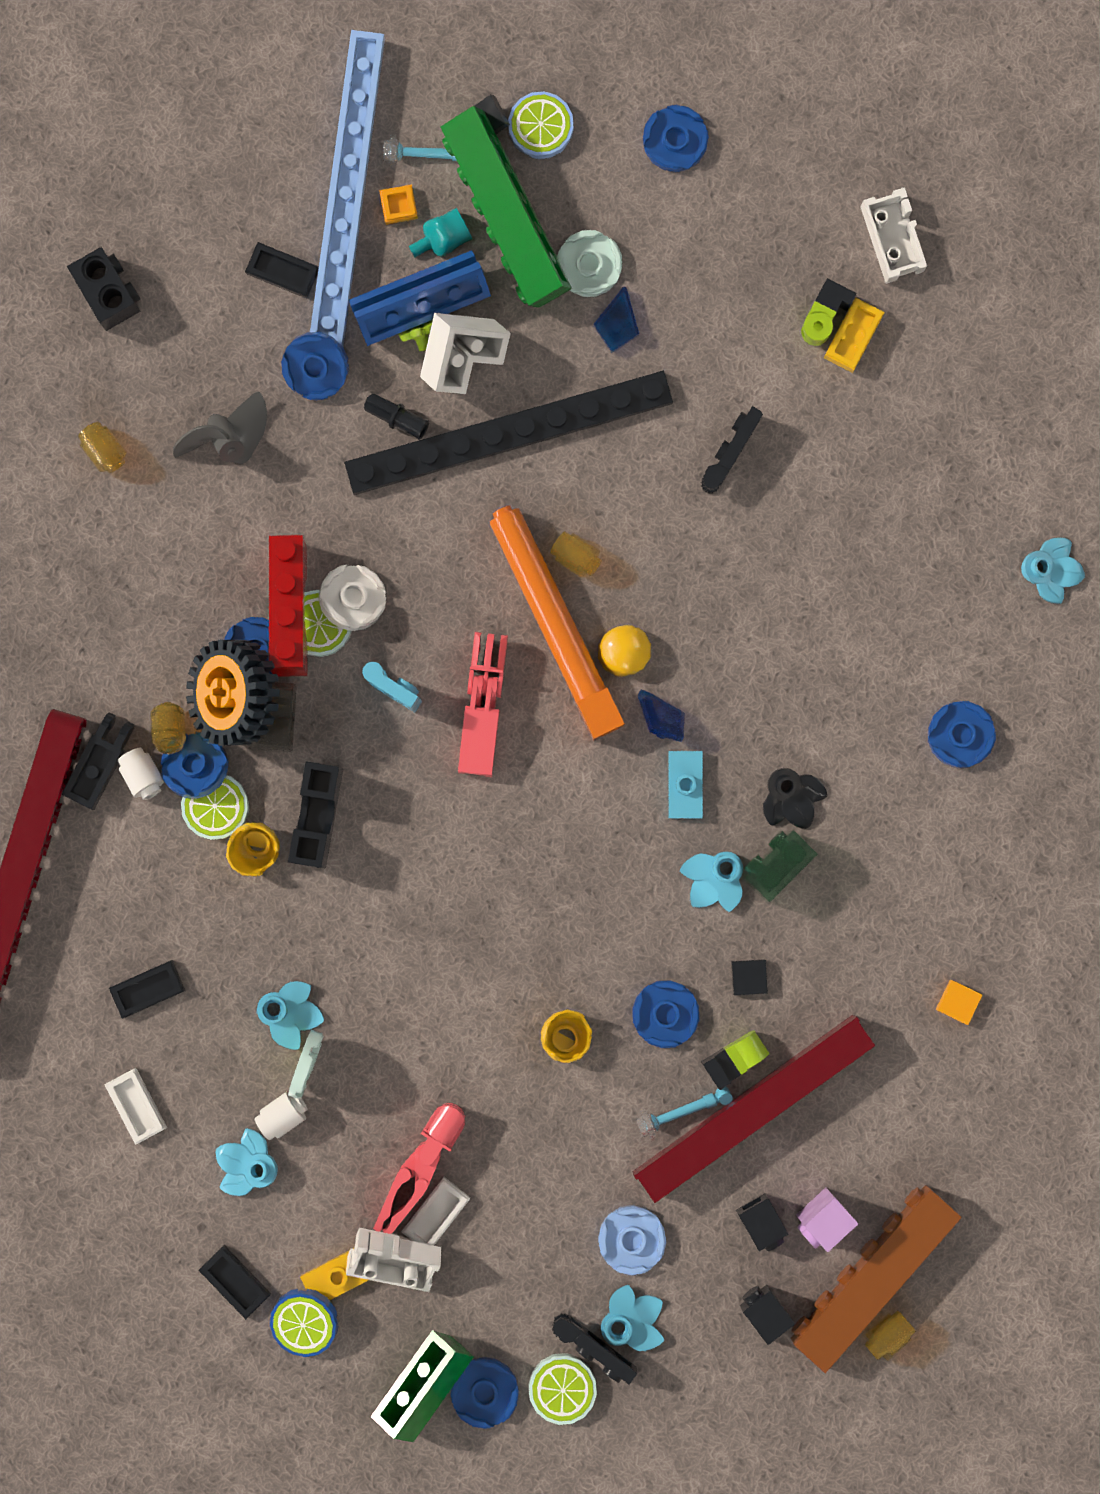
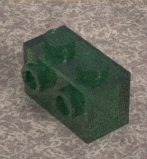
M781 830L768 843L771 849L763 857L757 854L744 867L747 873L742 879L765 902H771L818 855L794 830H790L786 834Z

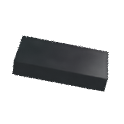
M257 242L245 273L307 299L318 274L319 266Z
M170 960L110 987L109 990L121 1018L124 1019L184 992L185 988L173 960Z
M225 1245L198 1270L245 1320L271 1295L263 1284Z

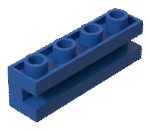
M471 250L348 301L367 346L433 320L434 313L448 314L488 298L491 294L482 267Z

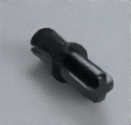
M371 394L365 401L364 410L389 423V428L394 429L397 427L418 440L423 438L429 427V420L406 410L405 406L401 403L396 405L376 394Z

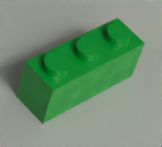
M432 1330L371 1417L393 1439L414 1442L474 1356L450 1335Z

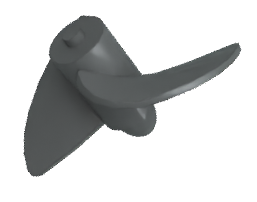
M260 392L252 394L228 418L219 414H212L208 418L207 425L198 426L181 436L173 447L174 457H179L212 441L223 461L235 464L247 462L252 457L253 452L264 435L266 427L267 408Z

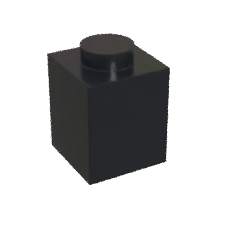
M765 1193L736 1210L758 1251L776 1249L784 1243L783 1238L789 1235Z
M767 1285L761 1289L759 1286H755L742 1297L744 1300L740 1305L742 1312L767 1345L771 1344L795 1325L792 1317Z

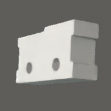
M905 187L894 190L892 195L880 199H875V197L865 199L860 206L886 284L897 281L899 276L915 272V274L922 273L927 267L915 231L916 220L910 222L909 219L912 208L907 198Z
M359 1227L356 1234L355 1248H351L347 1256L346 1275L429 1292L432 1286V1276L435 1271H439L441 1266V1247L400 1239V1236Z

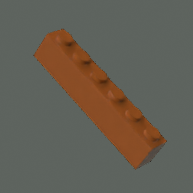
M926 1185L922 1189L916 1187L910 1192L904 1201L907 1206L899 1215L893 1213L882 1226L884 1232L876 1241L870 1239L862 1247L859 1253L862 1256L854 1267L850 1264L847 1265L838 1275L837 1281L840 1283L830 1293L826 1290L818 1297L814 1304L817 1309L809 1318L806 1316L801 1317L793 1326L792 1333L794 1335L791 1337L794 1346L825 1374L962 1218Z

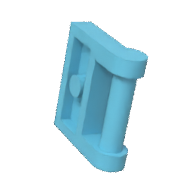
M369 662L363 667L362 674L364 678L374 688L414 713L417 711L422 701L417 696L419 691L415 686L402 678H399L397 683L391 680L379 663Z

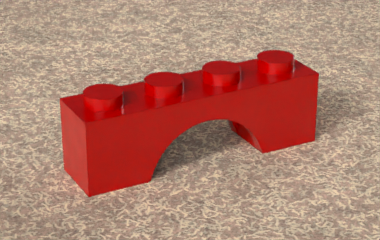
M303 535L269 536V661H273L275 666L271 670L272 674H277L278 677L308 676V650L304 608L305 583L307 580V545Z

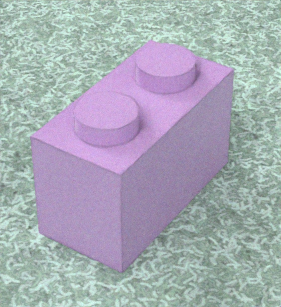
M826 1187L796 1214L801 1221V1224L797 1227L815 1249L821 1245L827 1252L858 1225L857 1221Z

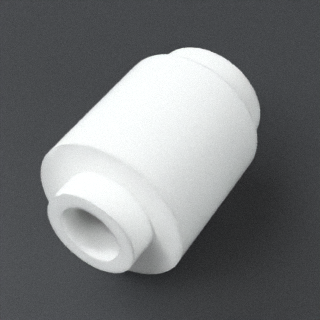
M136 748L118 759L120 764L119 771L134 798L142 797L143 800H147L161 792L159 786L164 781L149 753H144L142 748Z
M286 1091L262 1108L260 1115L255 1117V1122L268 1140L274 1137L280 1138L306 1120L304 1112L308 1108L302 1098L297 1099L288 1096V1091Z

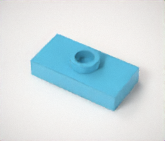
M668 751V819H702L703 751Z

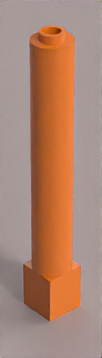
M509 505L493 513L494 519L489 524L572 693L593 741L623 727L625 723L608 688L603 683L520 509L512 510Z

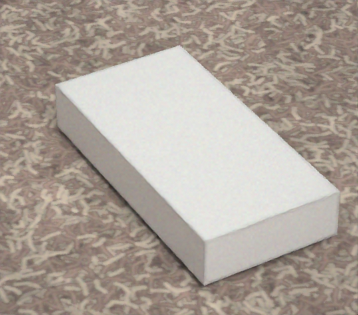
M136 1068L104 1084L135 1145L167 1128Z
M443 1177L401 1232L414 1242L434 1246L470 1200V1197Z

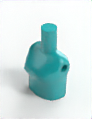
M454 208L444 215L425 222L423 225L425 237L409 245V248L414 258L430 249L437 256L443 257L460 245L472 240V236L458 209Z

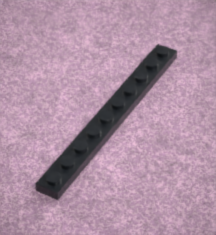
M663 370L345 461L344 464L354 495L668 406L673 404V399Z

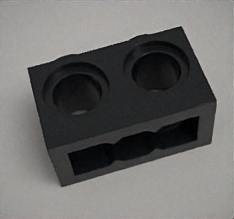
M101 246L67 266L97 320L106 331L141 312L135 303L140 300V297L131 282L124 284L119 274L124 272V269L114 253L108 256ZM105 268L106 272L102 278L98 280L92 279V274L96 269ZM122 296V302L118 307H108L111 298Z

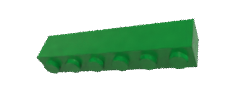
M472 106L440 126L445 136L442 139L443 145L452 157L455 156L460 166L457 168V173L466 186H470L474 197L471 198L477 212L481 216L484 215L489 225L486 227L487 234L495 245H499L504 255L501 257V262L510 275H514L518 283L515 289L520 300L524 304H528V306L539 308L571 290L572 287L485 111Z

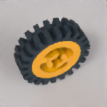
M249 640L211 641L208 643L209 646H203L200 649L202 655L195 656L193 662L198 667H190L188 673L194 677V681H187L186 689H193V696H186L187 704L194 703V708L189 710L190 718L198 717L193 725L196 730L203 729L200 735L204 739H209L210 743L218 744V746L249 745L252 742H258L261 740L260 735H266L269 731L266 725H273L275 718L270 714V711H278L279 704L272 702L273 697H280V689L272 688V683L279 681L278 675L269 673L275 668L273 661H265L269 654L265 650H260V645L251 643Z

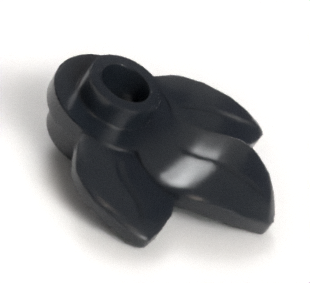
M789 768L777 769L768 779L769 794L763 803V814L771 826L778 824L786 818L794 826L807 829L811 826L814 819L813 803L827 797L826 788L812 775H798ZM784 780H789L790 787L786 791H782L781 783Z

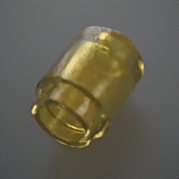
M94 422L79 433L80 447L99 472L107 471L108 473H113L124 465L126 451L107 426H102L100 422Z
M566 531L558 537L550 551V554L556 557V562L580 578H583L586 574L592 576L602 562L598 558L600 554L599 549L575 533L570 535Z
M171 702L161 703L154 707L150 713L152 743L159 752L173 754L179 752L186 741L185 713L179 705Z
M897 1310L892 1315L888 1313L865 1333L869 1340L864 1345L877 1360L884 1357L889 1361L912 1341L911 1336L916 1330Z

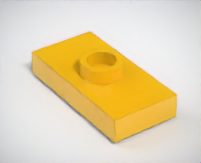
M855 297L824 359L853 373L885 312Z
M349 1251L300 1276L306 1290H316L329 1300L367 1282L368 1279L346 1275Z

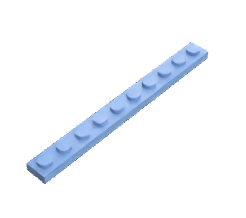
M351 30L310 328V332H321L329 335L342 346L344 345L349 309L348 300L351 294L385 43L384 34Z

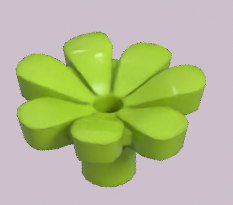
M433 320L399 333L401 341L415 340L419 351H425Z

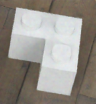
M434 313L420 377L436 392L466 394L473 362L503 365L511 333L494 319Z

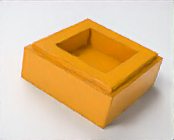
M412 184L379 190L386 225L418 219Z
M949 980L936 1010L969 1025L982 994L953 980Z

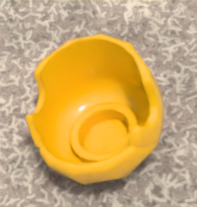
M634 625L617 626L609 630L598 644V660L602 667L618 677L633 675L644 669L651 658V643L646 633Z
M245 823L238 827L230 836L227 843L226 858L231 868L242 876H260L276 862L279 856L280 841L275 831L265 824ZM250 846L264 849L261 851H255Z
M567 1009L553 1013L543 1024L541 1030L542 1046L553 1060L571 1063L581 1059L590 1049L592 1029L584 1015L580 1012ZM563 1029L571 1031L575 1041L559 1033V1031Z

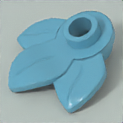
M1052 538L1045 541L1039 551L1031 552L1025 557L1021 566L1024 578L1036 584L1039 595L1050 603H1062L1064 587L1077 585L1085 578V572L1081 564L1074 558L1069 557L1072 542L1066 538ZM1038 562H1041L1043 565V572L1038 570Z
M720 852L713 857L700 853L689 858L680 868V872L684 876L694 880L690 892V902L693 907H707L719 901L720 905L730 912L739 904L743 893L739 882L743 873V864L736 854ZM723 862H729L732 865V872L728 875H723L720 872V865Z
M300 981L289 982L279 992L268 993L258 1002L257 1014L259 1019L264 1024L270 1026L273 1040L285 1048L298 1050L301 1044V1030L305 1031L315 1028L324 1021L323 1014L319 1008L312 1002L307 1001L311 991L310 984ZM271 1003H277L280 1006V1013L274 1016L269 1013L268 1006Z
M247 1128L242 1135L241 1144L226 1143L216 1149L217 1162L221 1169L227 1173L220 1185V1189L225 1193L235 1196L246 1195L254 1187H267L276 1179L278 1172L277 1164L268 1155L267 1141L259 1132ZM258 1164L263 1168L261 1177L255 1171Z
M630 1285L617 1289L609 1300V1313L603 1318L601 1323V1332L604 1339L614 1346L628 1344L637 1351H646L659 1346L664 1341V1338L652 1324L660 1314L663 1304L662 1300L650 1295L635 1298ZM615 1322L624 1324L625 1328L622 1333L617 1334L612 1331L611 1327Z

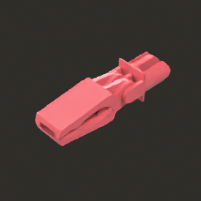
M481 632L474 633L467 694L471 695L470 706H465L458 767L459 774L466 773L492 777L500 713L499 709H495L496 697L501 698L508 635H501L497 667H492L495 634L488 633L483 666L478 665L481 649ZM475 671L484 672V676H483V675H475V676H474V673H475ZM489 673L499 674V679L498 677H489ZM482 696H486L485 708L481 707Z
M444 1103L430 1117L421 1133L427 1137V1140L421 1142L401 1166L373 1228L375 1231L381 1232L383 1230V1233L392 1234L427 1190L440 1160L442 1148L451 1151L464 1128L465 1115L458 1105ZM415 1176V1191L402 1207L393 1213L391 1222L383 1229L384 1221L390 1217L394 1197L403 1183Z

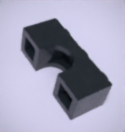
M305 762L300 790L302 797L300 815L297 826L293 830L288 863L326 868L343 768Z

